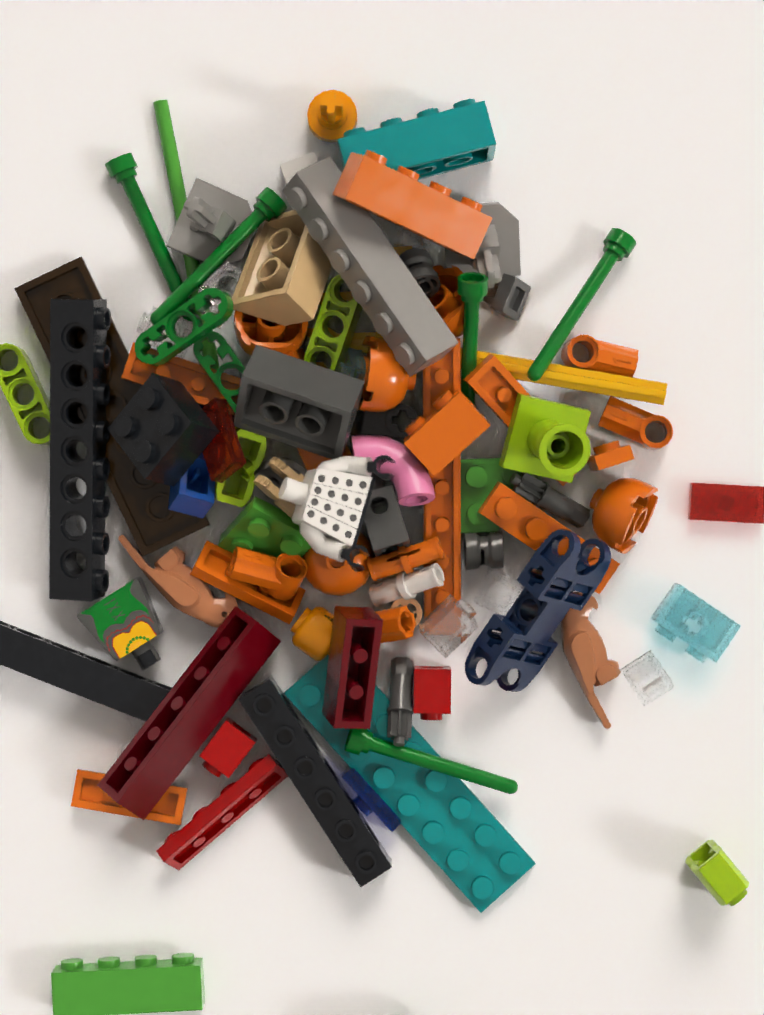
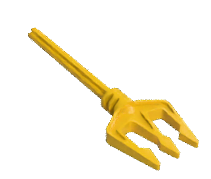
M351 291L340 292L343 300L350 301L353 299ZM325 293L322 294L319 305H322ZM328 327L330 334L334 337H338L341 334ZM308 328L307 337L311 338L314 328ZM355 332L350 348L367 354L369 346L362 345L365 337H383L378 332ZM460 347V358L462 368V348ZM477 350V366L489 354H492L516 380L664 405L668 383L550 363L538 381H532L528 378L527 372L534 360ZM324 361L316 362V365L327 368Z

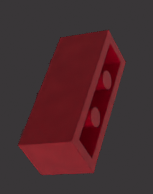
M334 607L322 714L333 728L370 729L383 619L371 607Z

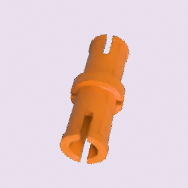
M435 536L432 539L411 546H397L398 550L374 558H368L366 561L371 578L375 582L378 579L403 571L406 574L412 573L415 567L440 559L443 560L445 556L438 536Z

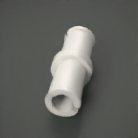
M433 563L409 574L403 571L397 573L394 578L371 584L369 586V596L376 607L401 598L410 600L415 598L419 592L443 586V581H445L444 573L438 563Z

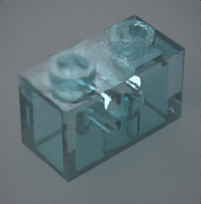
M678 583L673 584L650 618L658 624L655 628L657 633L672 643L676 637L688 644L685 652L702 663L707 658L717 663L741 627L731 618ZM699 617L697 624L702 627L698 633L691 631L687 634L689 631V626L685 624L687 619L696 620Z

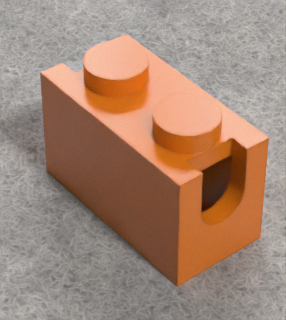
M457 389L453 394L449 390L444 392L432 404L436 410L426 419L421 415L418 416L404 430L408 434L403 439L404 444L434 477L491 426L484 415L460 389Z

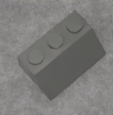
M256 345L241 376L233 426L329 459L342 457L359 408L365 381L280 353L276 350Z

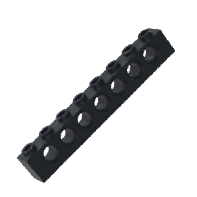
M50 299L49 599L92 602L104 597L109 586L108 570H105V555L108 553L110 540L108 533H105V518L109 514L110 501L109 497L105 495L106 481L110 474V462L106 458V443H108L110 438V432L107 429L110 424L106 421V406L110 402L111 391L109 384L106 383V368L110 365L111 351L109 346L106 345L107 330H109L111 325V312L107 308V299ZM80 328H83L87 333V343L84 347L77 340V333ZM80 365L87 372V380L84 384L77 378V370ZM79 403L83 404L87 410V417L84 422L77 416V406ZM79 440L85 444L87 449L84 459L78 455L76 450ZM78 478L82 479L86 484L87 490L84 496L76 488ZM78 515L83 517L86 522L85 533L77 528L76 518ZM78 552L85 557V569L77 565L76 555Z

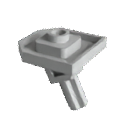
M196 178L166 247L203 262L252 213L248 200ZM254 232L218 269L243 259Z
M499 202L479 203L483 205L481 212L492 217V221L475 258L471 259L445 248L446 268L456 266L463 273L476 272L486 275L488 277V288H494L495 283L501 282L504 273L512 276L521 275L519 220Z

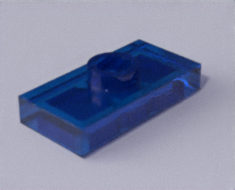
M347 767L339 775L357 795L352 801L366 817L373 813L385 828L391 832L401 824V819L354 768Z

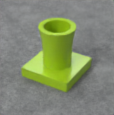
M517 393L499 466L572 483L574 474L586 465L590 456L591 445L586 429L591 411Z

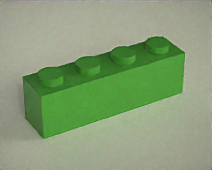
M177 953L172 955V959L157 960L156 955H140L135 957V961L120 962V957L110 956L99 958L98 963L83 964V959L71 958L62 960L61 965H56L51 972L53 1015H118L203 1010L205 1004L203 958H194L193 953Z

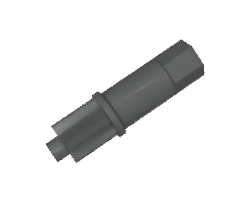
M524 472L521 475L513 473L510 477L509 482L514 485L512 489L514 492L530 500L533 505L544 508L577 528L584 527L590 518V510L553 489L549 483L542 482Z
M395 657L391 660L389 707L387 708V737L391 738L393 745L398 747L404 746L405 740L408 741L412 733L413 660L408 657Z

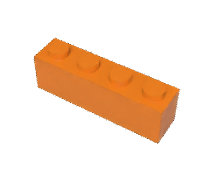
M366 150L364 155L350 153L332 195L459 255L471 259L475 258L492 221V217L481 212L483 205L466 197H462L459 202L449 197L451 189L433 181L430 182L428 187L418 182L420 176L418 173L399 165L397 171L385 166L387 158L370 150Z

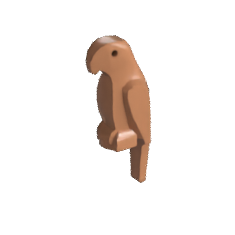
M125 535L119 536L118 540L142 572L168 602L183 613L199 619L212 627L219 628L234 607H238L234 596L225 593V597H213L206 582L190 575L192 568L184 564L185 552L180 550L178 546H175L158 559L154 564L156 568H152Z
M591 596L581 611L570 608L561 621L562 648L585 697L603 727L609 729L611 724L594 693L593 685H603L618 677L621 671L618 662L608 659L602 637L588 620L592 608L596 610L598 608L596 599Z

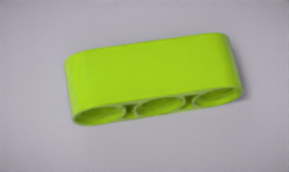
M340 274L332 278L327 287L304 355V361L316 364V358L322 351L328 353L332 361L329 369L339 373L343 368L363 309L354 298L350 301H345L341 297L340 287L344 280ZM334 316H338L344 325L343 331L338 337L331 335L328 330V322Z
M0 344V386L11 410L28 441L33 444L48 445L50 444V432L42 439L37 438L33 433V424L39 418H45L50 423V401L26 352L13 344ZM14 351L18 356V364L15 369L5 371L2 367L1 359L5 353ZM29 384L34 389V398L29 404L22 405L18 401L17 391L21 386Z

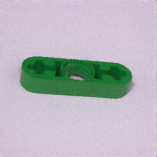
M217 288L204 289L141 333L135 342L136 356L146 364L154 366L165 364L227 321L233 312L232 298L228 293ZM211 298L222 301L218 305L220 311L218 314L209 311L199 317L193 312V309L201 313L209 309L211 306L209 300ZM188 316L193 323V329L187 337L181 338L175 331V325L181 317ZM169 337L175 342V345L166 341L157 347L159 353L157 356L147 354V351L151 348L149 343L151 340L161 342Z
M211 331L194 343L193 354L235 414L237 404L231 398L238 396L239 388L236 390L226 389L221 383V375L228 369H235L242 375L245 367L224 337L217 332ZM206 339L210 343L215 341L219 343L220 346L217 348V354L222 361L227 355L232 360V362L221 365L216 373H213L210 367L217 364L211 355L203 357L200 353L204 348L202 342Z

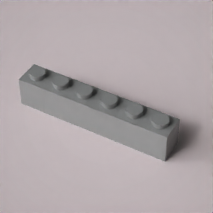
M329 156L296 172L282 191L287 197L289 205L296 210L307 226L311 237L318 242L329 258L333 269L340 274L351 290L355 301L362 306L371 319L375 330L382 335L393 351L397 362L404 367L411 377L442 359L459 342L370 213L332 195L342 173Z

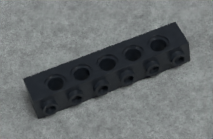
M271 675L243 693L238 700L359 886L366 885L392 868V859L273 676Z

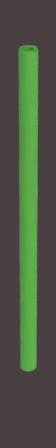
M158 100L153 102L177 222L187 197L168 100ZM183 254L188 278L200 263ZM204 284L191 295V298L204 290ZM194 309L195 313L199 317L209 312V309H207L203 313L196 311V309ZM206 339L202 342L204 346L202 355L203 357L211 355L217 364L210 368L218 370L220 365L215 342L210 343Z

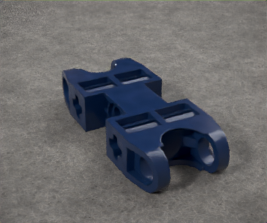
M559 529L551 533L536 550L517 578V581L524 589L506 616L494 613L474 642L465 662V673L468 680L480 686L489 685L494 680H497L500 688L510 692H518L527 687L557 647L558 643L551 636L569 609L581 611L601 583L611 562V552L608 545L602 540L592 538L585 540L581 544L577 534L565 529ZM567 537L569 539V548L563 556H560L558 554L559 542ZM598 546L600 558L595 565L590 566L587 558L592 549ZM533 569H536V570L543 571V572L540 573V572H536V571H532V570H533ZM481 659H485L488 666L483 676L478 678L476 666ZM511 669H518V678L514 684L510 685L507 678L508 673Z

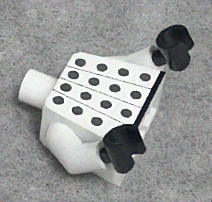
M381 455L374 461L370 457L342 456L322 461L317 469L307 470L303 482L285 477L280 486L278 496L282 500L296 504L292 521L300 526V534L316 553L339 562L347 560L354 571L361 572L364 570V567L358 563H353V559L358 554L370 557L365 547L356 545L376 478L369 476L374 473L383 480H391L394 475L381 474L380 467L385 462L396 463L395 460L389 456Z

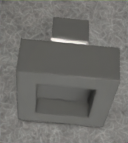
M504 273L501 282L494 284L498 286L495 296L489 297L486 295L483 301L501 315L518 321L531 286L515 276Z

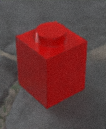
M413 666V713H419L421 720H442L443 714H451L450 666Z
M227 717L199 755V757L205 760L202 766L218 778L222 774L230 778L254 746L257 738L230 717Z

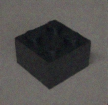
M155 373L150 375L107 428L144 479L173 487L220 432L181 382Z

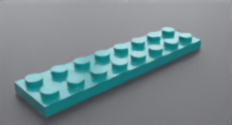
M327 654L323 660L317 662L288 688L284 694L482 913L536 864L535 861L461 779L372 751H368L367 754L360 752L359 755L344 751L349 729L333 728L322 714L329 659ZM375 684L371 725L367 731L373 732L374 737L393 742L391 738L387 737L389 698ZM412 725L411 738H408V741L405 740L404 746L441 757Z

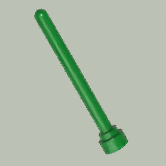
M132 153L123 154L107 162L105 167L110 178H115L117 184H122L171 293H173L183 282L135 179L138 175L135 170L138 167ZM188 316L183 317L185 321L192 322Z
M266 187L256 197L257 202L253 205L255 210L151 314L150 321L153 325L179 308L265 220L269 222L273 217L277 219L287 209L285 202L272 189Z
M612 228L604 239L603 256L528 369L527 376L530 380L538 381L542 377L615 263L629 257L633 251L636 241L624 230Z
M467 272L458 276L457 293L461 295V300L464 302L461 391L475 406V392L463 379L477 367L479 304L488 293V277L481 273Z
M349 729L344 747L346 752L359 755L360 752L367 754L368 751H372L507 794H514L518 790V784L515 780L406 746H394L393 742L374 737V733L367 731V729Z

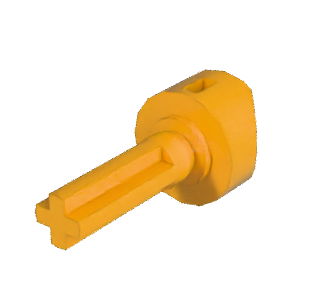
M336 90L323 91L315 96L309 104L307 112L309 129L318 139L330 143L338 142L339 138L344 137V132L356 128V106L345 93Z

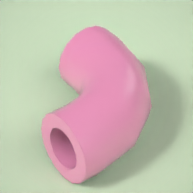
M351 436L353 456L370 457L374 461L377 457L386 455L396 461V463H383L380 467L381 474L394 475L391 481L395 486L400 505L408 507L420 506L430 503L435 499L434 486L427 468L405 444L387 436Z

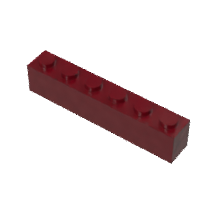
M235 606L98 783V786L118 804L142 820H145L277 648L281 640L258 621Z

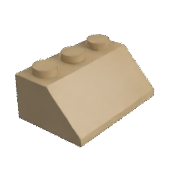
M296 210L283 212L277 219L273 217L269 222L265 220L258 227L232 297L234 310L283 326L314 320L332 266L318 242L311 237L307 226Z

